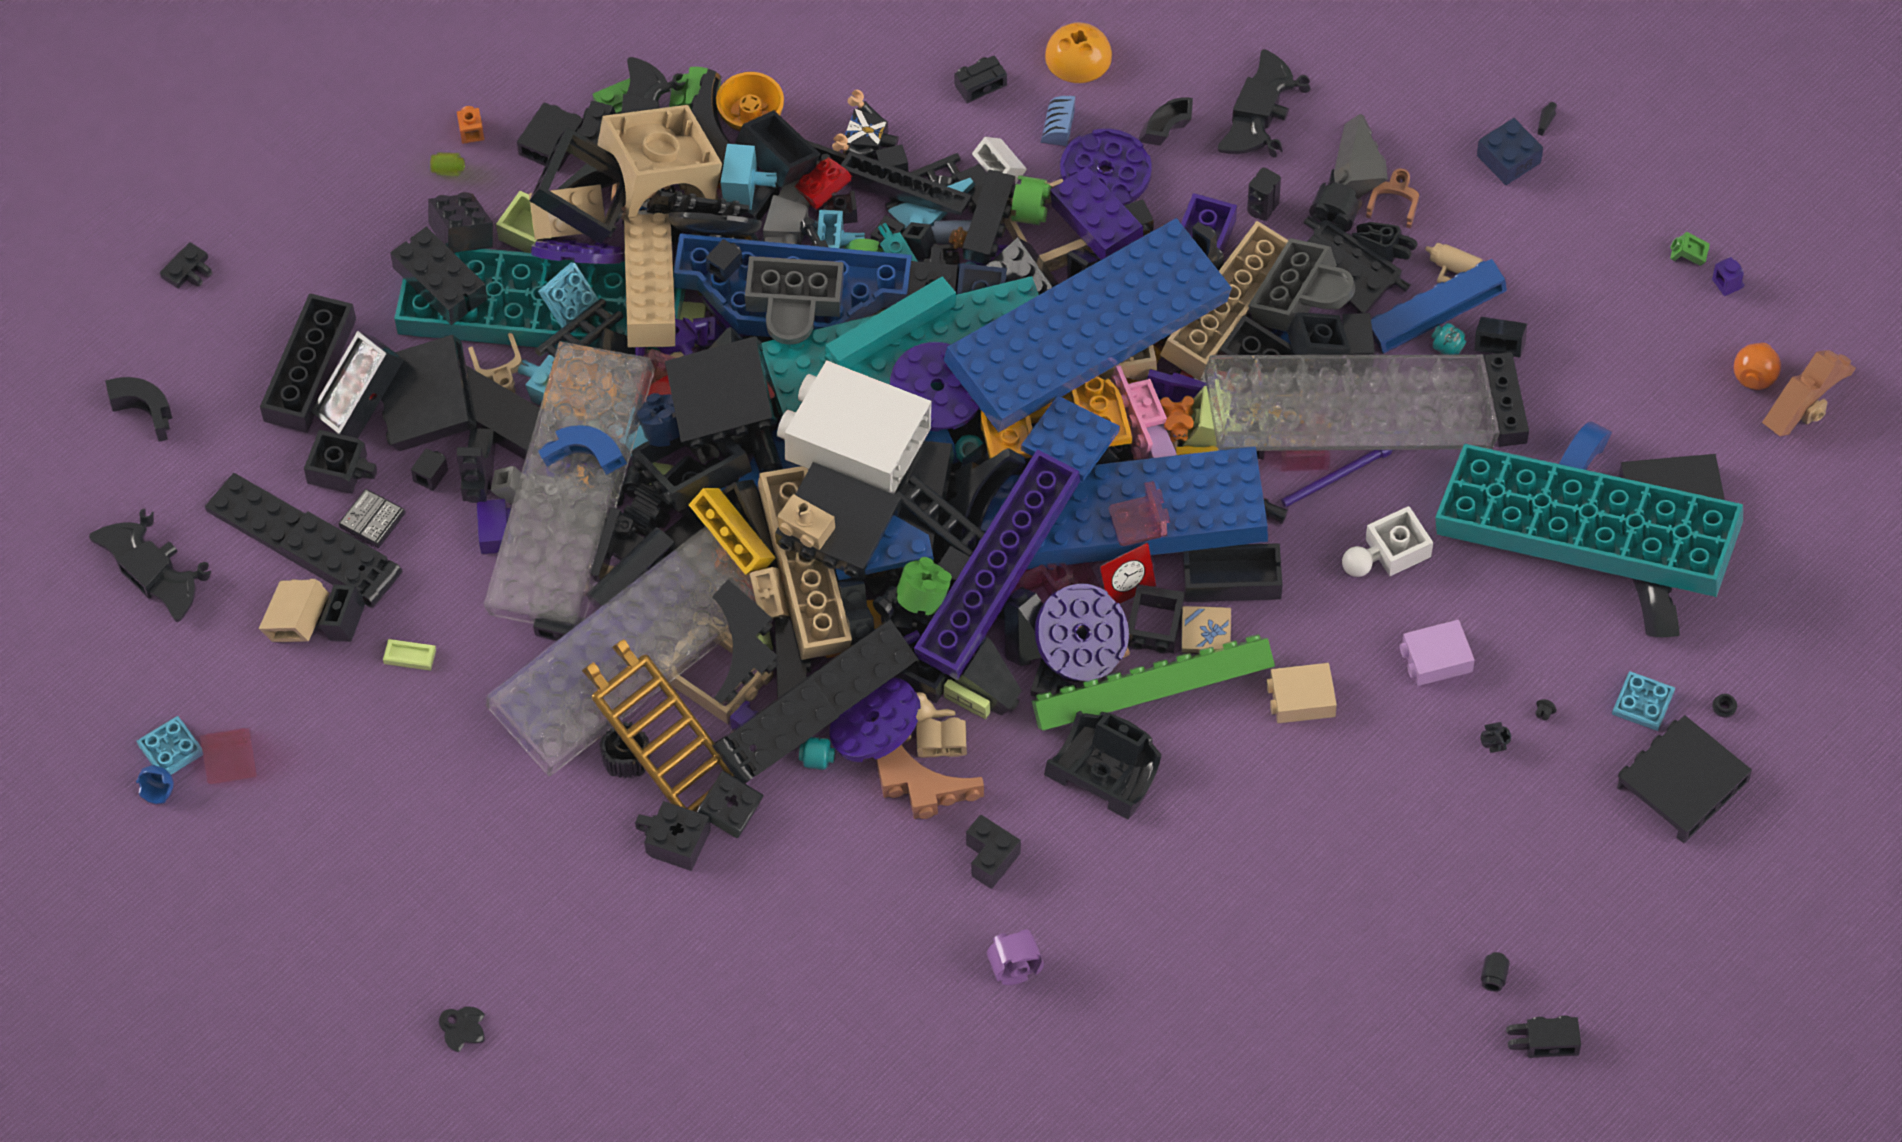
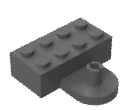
M1290 238L1248 305L1253 321L1264 327L1287 332L1296 312L1308 313L1311 307L1340 309L1355 293L1353 277L1347 270L1336 267L1337 264L1330 246Z
M749 256L745 290L746 311L767 312V331L777 342L797 344L806 340L813 331L815 316L840 317L844 281L843 262Z

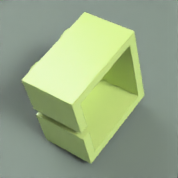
M519 191L496 223L498 240L526 253H531L532 244H535L536 241H543V239L535 240L529 195Z

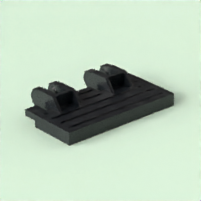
M658 191L647 203V212L654 214L691 212L743 217L749 210V205L740 204L736 200L726 202V199L723 198L719 200L696 197L692 193L682 195V192L679 191L675 193Z

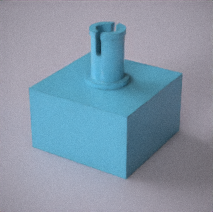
M727 144L721 177L722 197L726 199V202L736 200L740 204L749 205V210H751L755 185L776 187L777 173L758 172L755 146Z

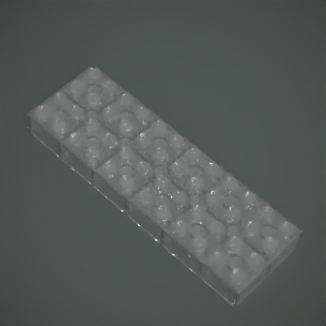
M559 341L483 605L489 615L533 624L535 619L538 618L582 629L590 602L586 593L595 584V580L591 576L594 559L610 509L617 506L640 423L637 412L641 410L644 402H646L655 368L650 358ZM576 425L590 426L603 431L614 440L627 464L606 475L595 457L587 453H574L547 467L538 450L542 449L548 442L559 440L555 433L559 429Z
M1210 355L1204 370L1218 451L1256 446V451L1462 449L1464 444L1493 449L1500 434L1483 355Z
M705 526L490 692L486 698V707L550 777L604 735L606 731L613 728L591 698L592 694L598 689L582 672L585 667L594 662L606 681H610L628 667L612 648L616 643L625 639L637 659L644 654L648 655L670 683L731 635L730 626L723 610L712 598L728 579L756 603L751 577L743 573ZM642 667L606 695L604 700L611 709H614L653 677L645 667ZM660 686L619 716V720H623L660 691Z

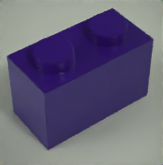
M505 499L478 502L477 519L481 554L510 552L509 542H514L513 529L508 528V522H512L511 507H506Z

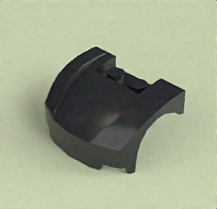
M1082 711L1076 713L1066 742L1057 755L1052 759H1048L1044 775L1064 786L1070 781L1108 801L1107 809L1129 820L1143 801L1155 778L1161 760V753L1153 745L1152 737L1130 721L1106 712L1094 715L1083 714Z

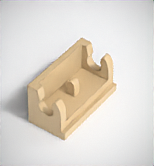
M771 567L751 572L750 577L756 604L772 618L790 616L780 569Z

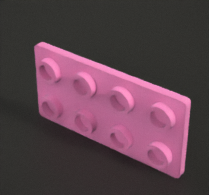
M1115 366L1111 382L1117 387L1123 400L1132 434L1131 452H1133V459H1148L1153 442L1147 428L1164 424L1167 419L1150 379L1128 384L1121 366Z

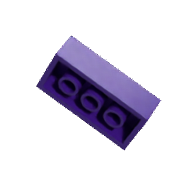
M1085 167L1050 190L1051 206L1101 260L1143 237V226L1088 167Z
M1193 193L1181 224L1191 237L1192 227L1198 221L1204 226L1211 227L1217 234V248L1224 253L1236 223L1237 205Z

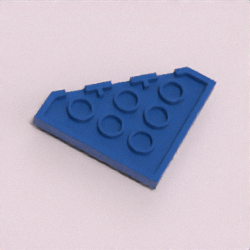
M894 515L865 569V574L905 567L908 563L920 560L922 557L934 560L929 535ZM836 568L838 580L852 578L846 575L844 571Z

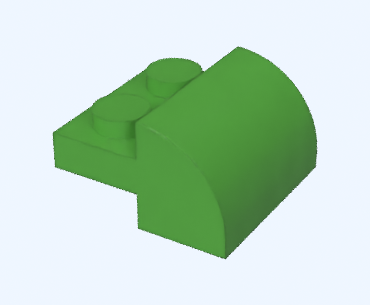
M690 67L689 73L683 74L682 79L677 81L678 83L686 82L684 88L680 91L671 88L669 107L688 105L692 110V100L695 95H698L701 88V77L707 73L708 68Z

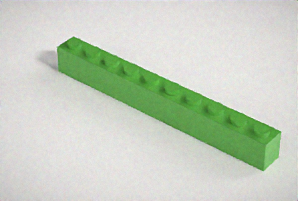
M1260 634L1246 637V642L1237 644L1235 640L1224 643L1221 649L1214 650V647L1199 650V655L1192 657L1190 653L1179 655L1176 657L1177 661L1168 663L1167 660L1154 662V667L1145 669L1144 666L1130 669V674L1121 676V672L1107 675V680L1098 682V679L1083 682V687L1076 689L1074 685L1060 688L1061 693L1054 695L1051 692L1038 694L1037 699L1031 701L1038 729L1043 731L1072 723L1075 720L1076 713L1082 711L1083 714L1099 715L1101 712L1108 713L1275 667L1268 638L1260 637Z

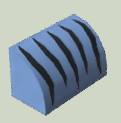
M1059 96L1050 101L1040 143L1068 146L1075 113V96Z

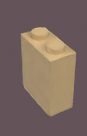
M316 579L280 581L259 630L272 642L309 641L330 593Z
M1329 663L1271 669L1270 679H1267L1266 683L1268 694L1272 693L1273 700H1270L1272 715L1276 714L1277 723L1336 716L1337 704Z

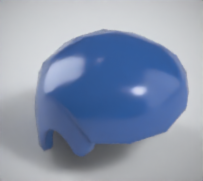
M151 765L144 767L136 780V783H139L140 797L154 804L165 803L174 787L171 774L161 766Z

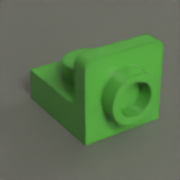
M1685 232L1672 242L1670 259L1675 261L1682 256L1701 266L1706 262L1710 244L1689 232Z

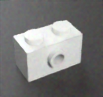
M984 137L972 153L987 173L990 169L1014 175L1015 184L1019 181L1018 176H1022L1027 170L1000 138Z

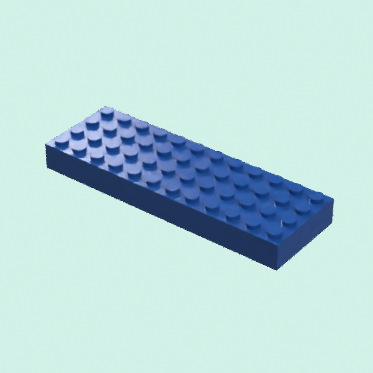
M1175 218L949 345L946 349L944 362L999 433L1053 402L1057 395L1062 397L1228 301L1232 287L1179 220Z
M1256 446L1095 465L1085 480H1080V483L1027 569L1114 560L1147 542L1150 555L1268 542V525ZM1022 474L1011 475L992 499L981 525V530L985 533Z

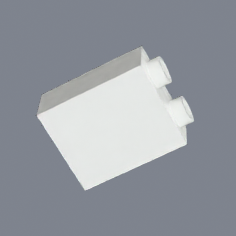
M826 360L817 377L808 374L803 380L798 394V400L802 403L797 412L787 410L784 413L778 426L777 436L785 439V460L808 469L812 462H815L894 494L931 429V401Z

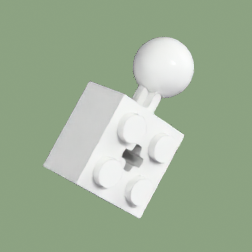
M1408 506L1367 525L1366 541L1371 548L1365 549L1356 546L1348 549L1343 555L1342 566L1350 576L1362 577L1371 570L1373 562L1379 560L1388 575L1392 576L1430 558L1433 541Z

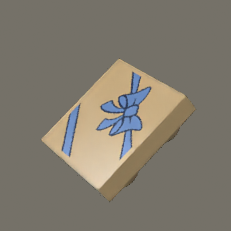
M1183 606L1182 653H1200L1199 650L1208 647H1214V650L1223 648L1224 643L1231 641V608Z

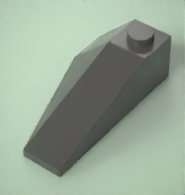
M1362 114L1357 115L1344 124L1334 170L1335 182L1352 188L1356 192L1355 197L1357 199L1388 180L1386 160L1379 153V146L1371 136L1372 131Z

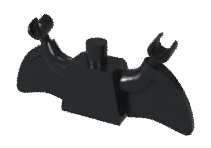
M1266 49L1261 50L1258 71L1253 78L1247 77L1233 108L1231 130L1218 144V151L1228 154H1240L1256 151L1267 145L1270 156L1276 158L1275 150L1283 152L1281 142L1278 139L1271 140L1265 129L1269 128L1273 117L1284 121L1287 119L1289 108L1279 105L1280 94L1283 91L1292 90L1294 87H1298L1302 93L1309 92L1311 90L1309 78L1306 75H1301L1297 80H1293L1290 68L1282 59Z
M629 57L627 64L630 74V85L627 94H623L621 113L659 109L660 104L658 101L661 95L670 92L671 88L676 91L684 88L686 82H677L682 79L683 74L677 73L672 81L667 82L664 75L650 63L635 57Z
M141 509L139 512L140 524L132 522L116 523L90 533L89 538L93 543L113 554L120 572L148 599L154 596L161 600L176 622L183 619L193 603L196 593L194 579L198 578L200 581H207L210 578L211 571L203 572L208 569L209 564L207 562L200 563L195 572H191V570L185 572L174 570L170 558L178 551L171 542L168 541L161 548H158L151 541L145 542L146 527L154 524L153 511L151 515L146 516V509Z

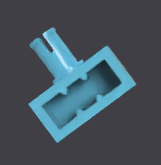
M819 210L817 234L821 241H826L828 247L842 249L852 240L865 239V233L844 232L843 211Z
M549 354L541 366L532 364L527 360H522V363L525 365L521 364L519 366L518 373L530 378L526 383V388L531 402L551 410L553 404L548 394V379L554 368L552 362L555 358Z

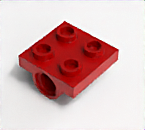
M828 157L819 162L812 172L804 175L794 187L817 210L832 197V193L836 194L851 181L852 176L844 167Z

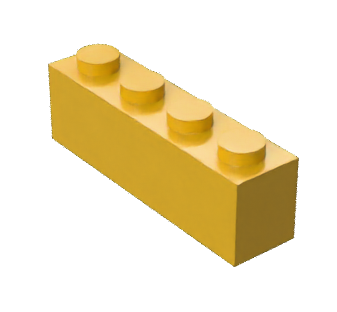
M703 488L689 504L691 509L745 575L767 569L776 558L719 488Z

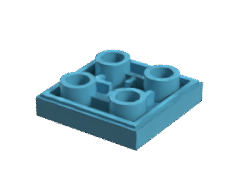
M572 262L538 291L561 328L599 300L577 265Z
M1629 671L1612 715L1658 731L1674 694L1675 687Z
M176 716L136 741L152 765L163 767L171 775L205 754L179 716Z

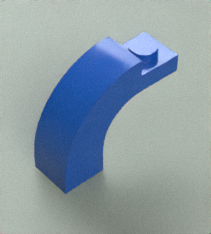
M1592 421L1586 423L1568 446L1559 464L1587 470L1595 456L1603 453L1612 431Z
M576 425L555 431L559 440L548 442L542 449L538 450L547 467L574 453H587L595 457L606 475L627 464L614 440L603 431L590 426Z

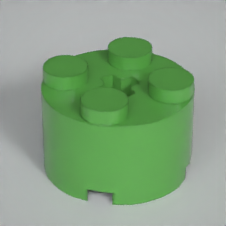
M1019 175L1018 180L1021 181V185L1016 184L1012 202V210H1015L1016 216H1011V221L1040 225L1041 222H1046L1048 209L1045 207L1046 199H1050L1052 186L1047 184L1045 179Z
M928 557L912 561L903 569L896 590L898 594L897 600L905 609L913 613H918L919 610L926 611L925 615L935 614L946 597L952 576Z

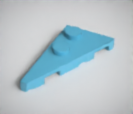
M967 178L947 187L967 194L976 184L971 178ZM907 202L888 210L897 221L905 225V228H907L910 222L934 226V221H940L948 213Z

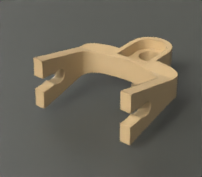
M509 333L508 336L515 357L512 361L500 367L487 370L481 369L473 347L468 348L477 372L515 393V382L512 374L518 372L519 366L523 365L512 333Z

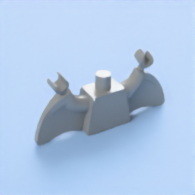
M799 180L782 187L778 196L773 195L763 229L765 242L798 245L802 243L804 235L800 231V222L808 218V208L811 205L794 187L799 183Z

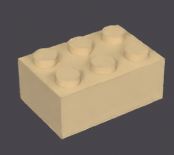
M601 185L551 190L554 194L603 223L605 214ZM530 202L535 240L583 234Z

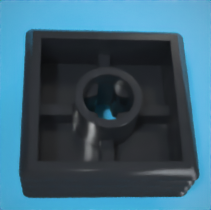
M721 771L697 812L709 816L710 823L733 837L739 838L764 795L727 772ZM729 801L734 803L731 808L727 806Z

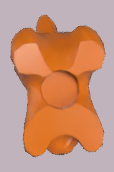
M1185 396L1181 402L1177 403L1172 402L1168 397H1163L1160 400L1167 418L1164 427L1166 430H1170V440L1172 442L1180 439L1187 441L1188 429H1192L1194 426L1192 414L1195 401L1191 396Z

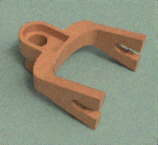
M1402 168L1396 169L1392 173L1390 182H1383L1373 189L1367 206L1366 218L1371 219L1376 198L1379 194H1396L1412 202L1406 228L1412 227L1419 201V193L1415 189L1408 187L1410 174L1407 170Z

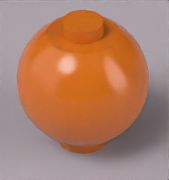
M1766 343L1749 344L1743 347L1736 355L1733 365L1734 374L1737 380L1746 388L1752 390L1766 389L1778 379L1781 372V361L1776 351Z

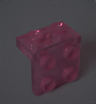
M1154 481L1144 483L1145 497L1109 506V513L1121 546L1167 536L1166 523H1170V517L1167 508H1162L1161 504L1164 503L1161 489H1156Z

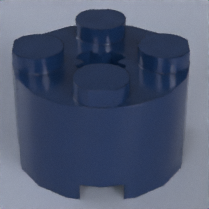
M653 393L647 396L646 402L643 403L637 412L644 436L648 439L649 444L653 446H669V441L680 436L672 395Z

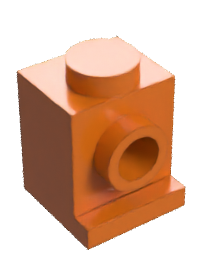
M465 106L461 111H457L462 144L485 140L479 108Z

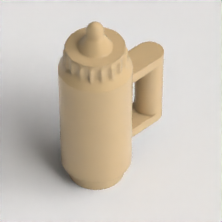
M1436 243L1434 247L1427 246L1425 248L1430 254V260L1436 263L1437 266L1442 267L1437 283H1445L1452 279L1445 276L1447 270L1458 274L1474 268L1483 261L1479 257L1447 244Z

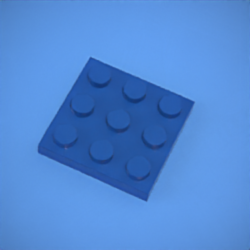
M1057 395L1021 444V451L1033 456L1038 449L1078 470L1080 480L1084 481L1119 433L1120 426Z

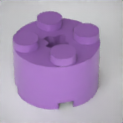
M1028 929L1011 935L1002 933L993 938L994 943L987 950V957L998 982L1001 980L1003 985H1015L1029 980L1027 975L1034 972L1036 976L1044 967V961L1034 936Z

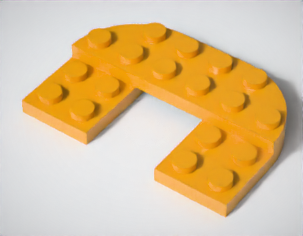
M1097 376L1062 396V398L1120 426L1119 433L1109 447L1132 443V434L1121 394L1108 378L1104 380ZM1052 402L999 433L981 410V431L984 433L989 459L1007 448L1024 456L1025 459L1032 458L1033 456L1021 451V444L1032 431V423H1038Z

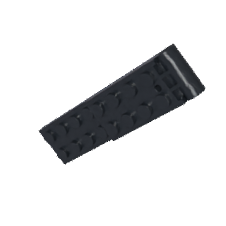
M233 473L205 505L208 513L332 585L356 586L366 601L365 605L370 608L375 607L403 573L401 567L395 562L388 560L387 556L311 512L303 513L236 473Z
M888 619L720 738L712 746L732 775L746 783L836 720L839 715L917 661L918 658L891 619ZM752 744L756 746L753 751L750 750Z

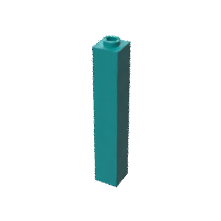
M943 276L826 344L825 361L827 360L847 369L851 368L956 306V292Z

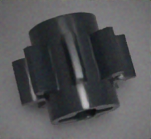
M1502 722L1484 725L1486 730L1482 731L1480 736L1482 745L1485 748H1489L1490 753L1507 750L1506 745L1511 741L1509 729L1505 726L1502 727Z

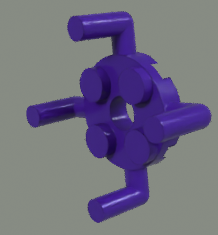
M675 315V346L656 348L660 349V352L664 355H671L674 352L680 351L684 356L692 354L691 348L695 346L696 331L699 330L698 343L700 345L707 344L708 321L702 319L692 322L683 317V320L676 319ZM636 347L635 362L638 364L645 362V347Z

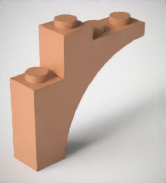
M1830 350L1816 352L1803 373L1790 379L1762 423L1780 437L1789 435L1809 407L1833 385L1852 375L1856 368L1850 364L1851 360L1842 354L1838 355Z
M902 744L888 755L875 760L884 798H897L908 793L914 819H928L933 815H938V805L949 806L955 802L964 800L975 801L980 797H984L982 777L957 778L931 771L914 760Z

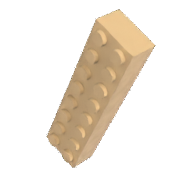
M637 214V217L630 218L624 215L628 347L675 346L672 241L669 214Z
M1256 221L1219 270L1232 287L1228 301L1172 333L1167 339L1160 356L1200 381L1242 316L1245 315L1247 317L1249 315L1248 305L1288 240Z
M803 466L760 473L758 489L777 565L780 569L801 660L842 653L850 647L852 642L834 569L824 566L822 562L815 559L808 560L793 550L786 551L776 544L777 516L791 496L796 494L806 476L808 468Z

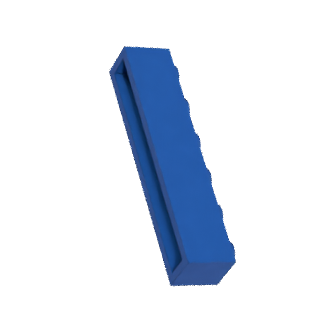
M1493 259L1482 261L1474 268L1458 273L1447 282L1438 283L1433 289L1425 293H1419L1405 303L1395 305L1392 310L1384 314L1374 316L1371 319L1373 338L1384 354L1506 292L1505 278Z

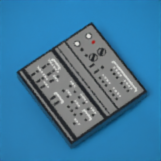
M365 488L338 524L339 528L380 548L406 513L404 508Z

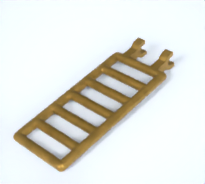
M623 639L612 648L628 667L610 681H606L594 662L582 670L598 689L592 694L591 698L669 802L686 808L678 795L717 764H719L723 771L730 775L732 773L713 748L714 741L651 658L644 654L637 659L628 643ZM642 667H645L653 678L614 709H611L604 700V697ZM660 686L668 698L626 729L618 717ZM674 705L682 715V718L641 749L633 737ZM689 725L697 737L656 768L648 756ZM704 744L712 757L671 788L663 776ZM709 790L686 809L697 812Z

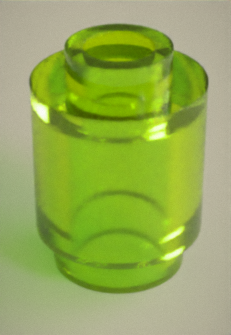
M437 152V154L431 155L430 169L432 173L459 176L460 172L464 171L465 159L461 158L460 153Z

